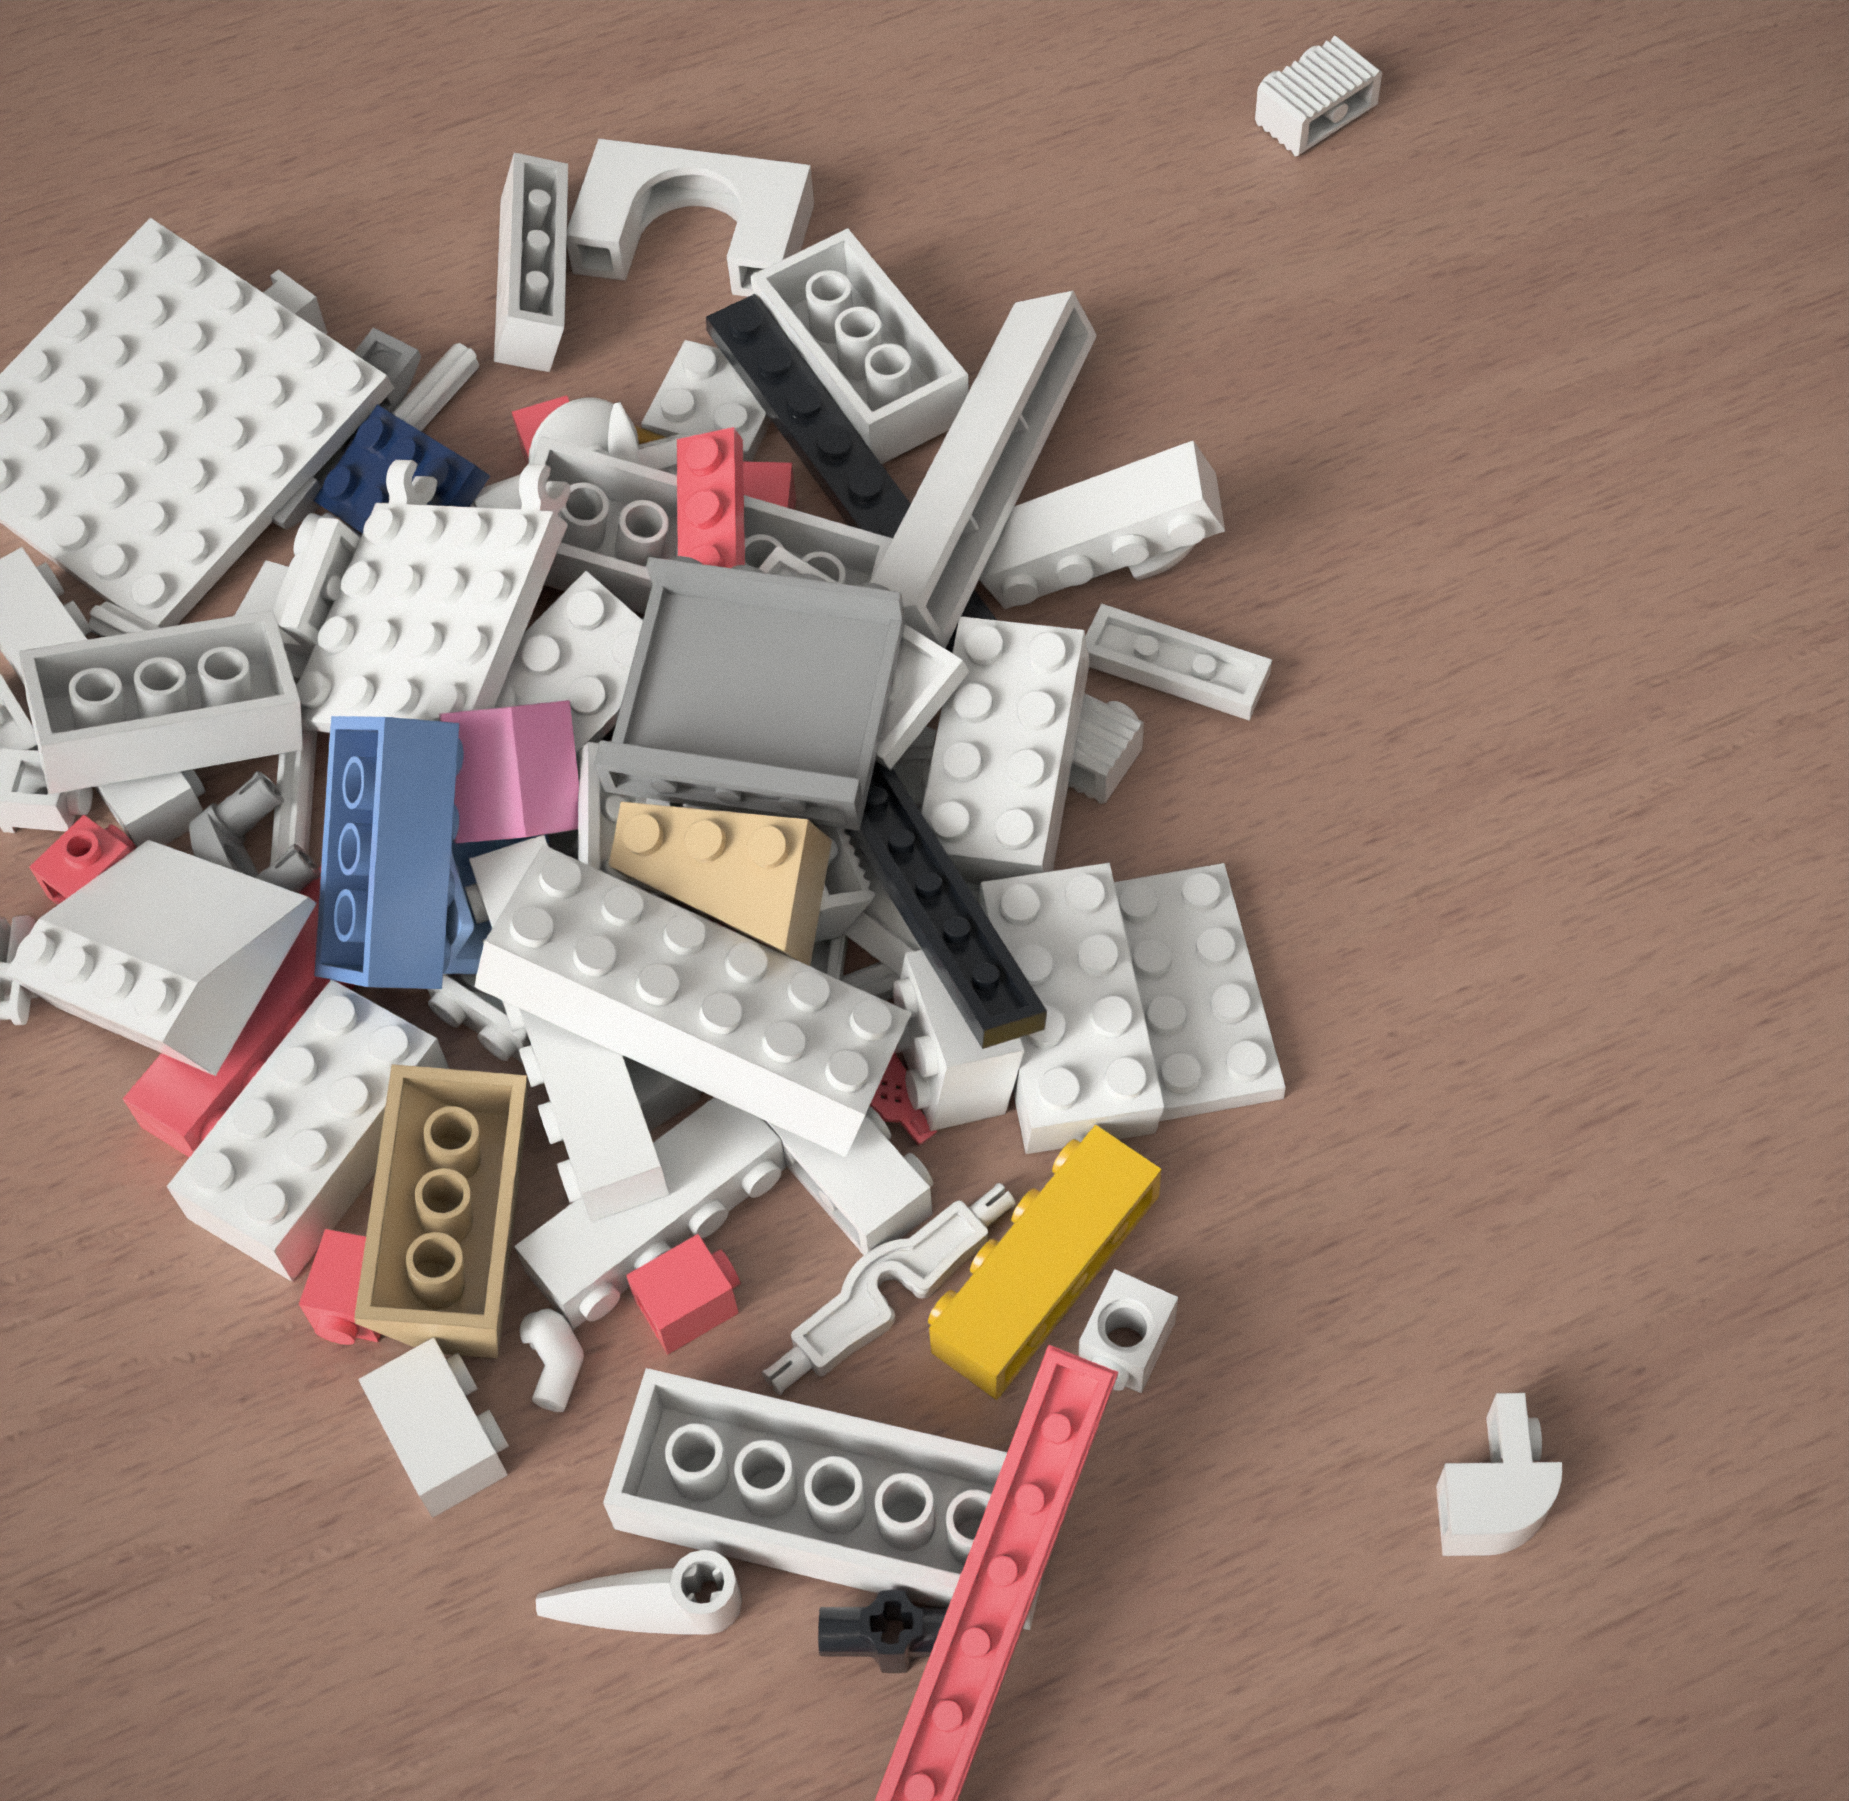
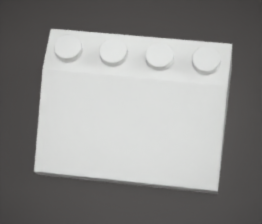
M147 840L40 917L30 934L18 946L16 956L4 975L58 1009L216 1076L317 903L299 893Z

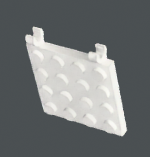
M395 460L390 465L386 478L387 489L390 495L389 503H376L370 517L367 519L364 525V532L350 565L341 579V588L338 596L334 600L327 619L318 633L319 645H315L303 675L296 685L301 702L302 730L330 733L331 716H375L440 721L439 714L494 708L568 526V523L558 516V513L568 501L571 485L567 482L548 481L546 483L551 468L548 465L528 464L522 471L519 480V492L522 499L521 510L427 505V503L435 494L437 480L434 477L415 476L412 482V476L416 470L417 463L413 460Z

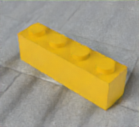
M1096 1124L1081 1142L1072 1139L1066 1144L1052 1167V1172L1055 1173L1041 1191L1032 1188L1025 1194L1013 1212L1011 1221L1014 1223L1000 1242L992 1238L985 1243L971 1264L970 1272L973 1275L958 1293L952 1289L948 1290L939 1299L929 1315L931 1353L995 1400L999 1399L1159 1197L1162 1169Z

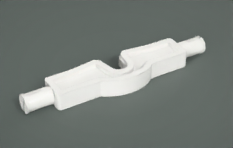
M997 1183L994 1188L969 1208L962 1201H955L909 1239L889 1241L866 1253L849 1271L843 1283L841 1293L792 1331L791 1339L794 1348L768 1369L762 1371V1375L770 1386L773 1385V1390L778 1395H781L784 1390L810 1369H813L817 1375L824 1376L850 1354L887 1332L895 1322V1313L878 1289L881 1283L886 1280H896L904 1285L906 1289L912 1291L917 1298L924 1299L932 1296L964 1262L988 1242L987 1227L1010 1208L1016 1206V1202L1010 1192L1007 1191L1005 1193V1187Z

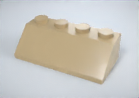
M391 1064L354 1316L355 1324L412 1347H417L435 1338L440 1350L445 1355L459 1353L460 1356L498 1358L528 1112L527 1075Z

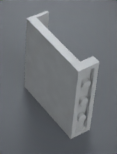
M675 556L670 559L648 557L646 566L652 582V588L611 742L600 740L594 762L605 792L747 814L808 819L813 824L860 831L906 624L901 592L891 591L883 585L869 582L861 583L857 586L827 582L825 579L813 574H798L794 577L768 574L749 565H736L732 568L704 565L693 558L685 556Z

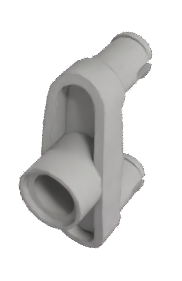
M260 771L254 773L249 781L219 805L212 803L190 822V838L195 857L299 893L310 882L321 876L315 861L297 844L290 846L284 855L258 875L243 845L246 840L245 834L277 805L280 806L284 802V798L281 796L277 786Z

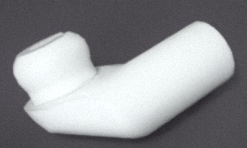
M546 1308L538 1312L529 1313L524 1317L520 1325V1338L523 1343H529L530 1347L537 1351L544 1363V1368L532 1401L544 1409L553 1412H564L581 1368L584 1354L566 1317L557 1311Z

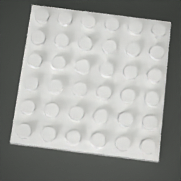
M149 218L0 374V523L105 601L159 628L176 626L273 521L272 517L282 509L286 502L310 477H313L372 413L376 405H379L394 389V386L386 374L152 218Z

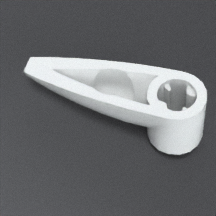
M704 1549L690 1552L681 1558L674 1568L594 1578L539 1593L536 1597L538 1616L586 1626L661 1634H713L722 1632L736 1620L742 1604L740 1588L734 1570L728 1560L715 1551ZM714 1581L718 1591L711 1594L710 1602L697 1603L694 1593L701 1591L703 1582Z

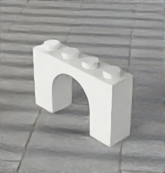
M598 139L567 228L566 244L573 274L626 281L640 236L654 219L677 208L703 206L720 210L737 222L727 254L732 295L751 296L753 295L751 275L801 251L814 207L811 165Z

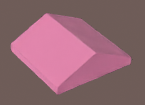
M570 700L439 714L441 722L459 723L458 738L462 742L464 751L462 768L456 776L454 804L459 812V829L454 843L524 838L578 829L579 779Z

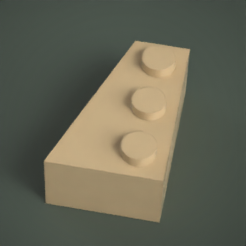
M630 802L620 803L609 861L611 868L636 885L687 910L708 918L808 966L811 964L832 840L808 819Z

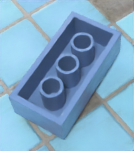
M331 716L314 976L364 987L442 989L443 973L447 970L451 957L450 943L446 936L447 908L451 905L455 893V880L450 870L451 844L456 838L459 829V812L454 804L456 776L462 768L464 758L463 745L458 738L459 723L395 717Z

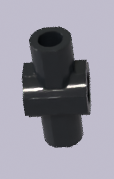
M900 1590L879 1591L876 1600L867 1607H820L818 1623L819 1655L824 1657H872L878 1663L882 1673H907L910 1664L917 1657H930L948 1607H916L908 1600L905 1591ZM888 1621H902L903 1631L899 1634V1643H884L883 1633L887 1631Z

